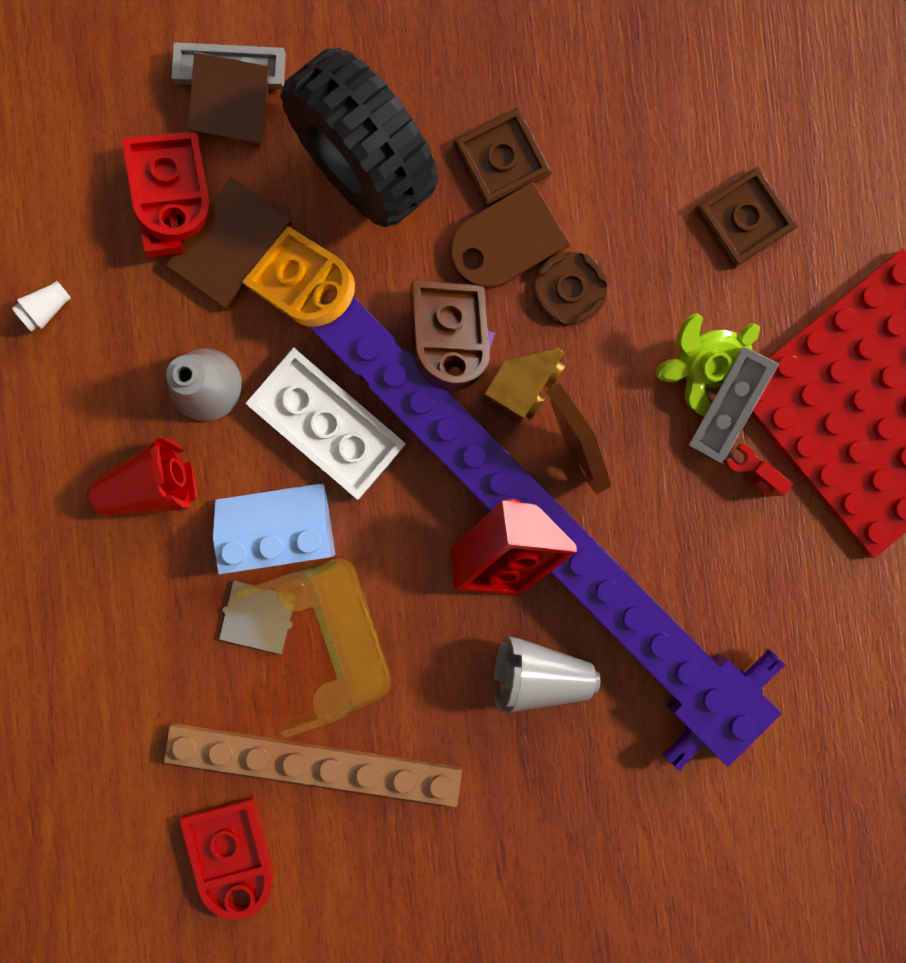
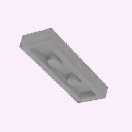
M174 42L172 80L175 84H192L194 52L271 66L269 89L282 90L286 61L284 48Z
M743 347L689 446L723 463L779 363L748 347Z

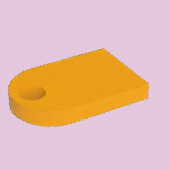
M289 226L286 227L242 281L249 290L299 324L308 327L323 326L340 317L349 307L355 291L354 277L340 258ZM337 292L333 302L323 304L324 298L329 293Z

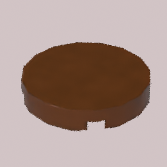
M561 252L549 258L540 268L534 285L535 300L542 313L553 322L566 326L579 325L592 319L604 305L607 295V277L601 265L591 256L576 252Z

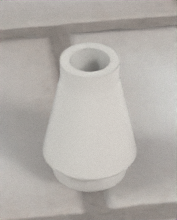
M55 281L45 288L17 299L19 303L12 307V309L32 332L38 327L42 329L71 297L59 282Z

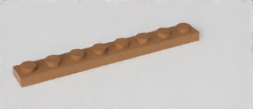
M175 723L169 727L164 763L453 807H457L463 771V768L460 766Z

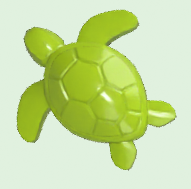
M698 313L692 314L686 318L678 332L677 346L681 351L678 358L660 363L656 368L655 375L665 382H677L685 377L687 379L685 401L689 408L705 417L711 406L706 388H717L723 385L743 347H748L752 350L751 344L759 336V325L755 323L749 324L744 327L740 334L728 330H711L700 334L703 318Z

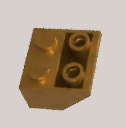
M557 348L505 361L485 392L483 402L519 424L525 417L531 420L545 400V397L540 395L541 390L544 386L550 389L566 366L559 362L565 352Z

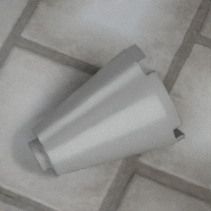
M210 348L192 350L174 359L167 368L166 378L171 399L177 409L189 418L199 421L218 420L229 414L240 400L242 387L241 372L235 362L221 351Z
M506 636L507 643L501 642L494 670V681H500L501 693L494 692L495 703L500 712L512 713L589 701L594 693H598L600 674L598 671H595L592 663L517 637Z

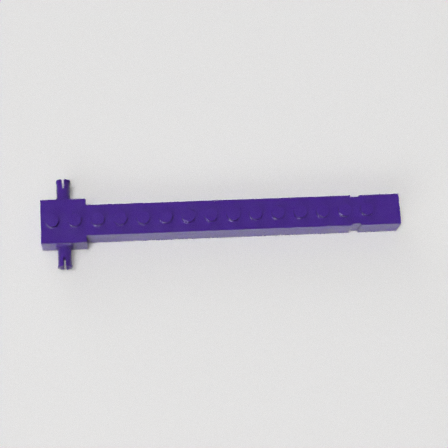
M354 296L349 307L336 320L323 326L310 327L322 342L361 381L364 379L369 384L370 390L489 511L494 509L499 502L506 499H517L521 503L537 505L576 544L577 552L550 573L673 696L666 706L686 725L684 727L686 731L662 754L679 772L702 747L705 750L709 748L729 767L782 714L762 694L764 692L762 688L786 666L782 660L777 659V655L771 650L766 649L765 653L746 672L739 671L727 658L718 653L711 659L444 388L434 385L420 373L415 364L414 357L407 350L403 351L397 345L396 339Z

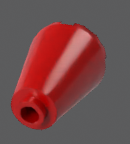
M163 437L155 440L92 481L87 492V501L91 509L101 516L185 510L192 506L189 504L190 501L196 500L197 481L194 469L190 461L184 463L179 455L180 452L184 451L182 446L173 438Z

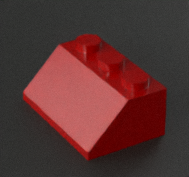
M517 499L502 500L450 548L454 590L520 596L577 552L576 544L537 505L521 503Z

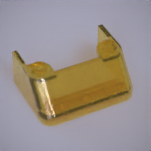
M334 558L235 592L237 599L274 587L279 602L286 609L301 611L313 607L337 677L335 680L324 683L316 691L313 699L314 712L289 720L281 731L283 738L340 720L383 698L388 693L392 681L391 674L356 569L347 559Z

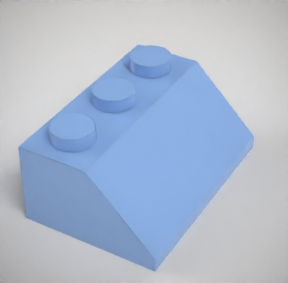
M325 483L215 500L213 541L218 574L335 556Z

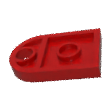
M197 131L122 138L134 214L141 228L152 237L163 241H183L199 233L208 220L210 208ZM176 214L181 216L185 222L179 227L172 228L167 226L164 220L169 215Z
M254 797L182 816L180 823L198 892L204 905L215 915L231 920L244 919L259 911L271 893L274 883V872ZM236 889L245 890L250 896V903L246 906L236 905L231 899V892Z

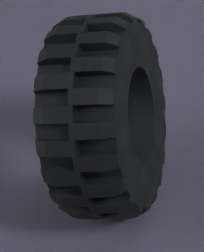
M341 48L325 49L285 80L280 99L283 101L282 107L287 114L292 129L296 132L301 144L313 158L312 160L318 168L322 170L330 183L337 188L360 214L369 218L372 223L381 225V227L394 226L433 195L439 176L436 174L437 165L432 158L431 149L427 141L424 140L419 127L405 110V106L399 98L392 93L383 79L376 75L363 60L357 59L348 50H342Z

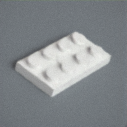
M295 348L289 352L245 403L357 500L364 495L407 445Z

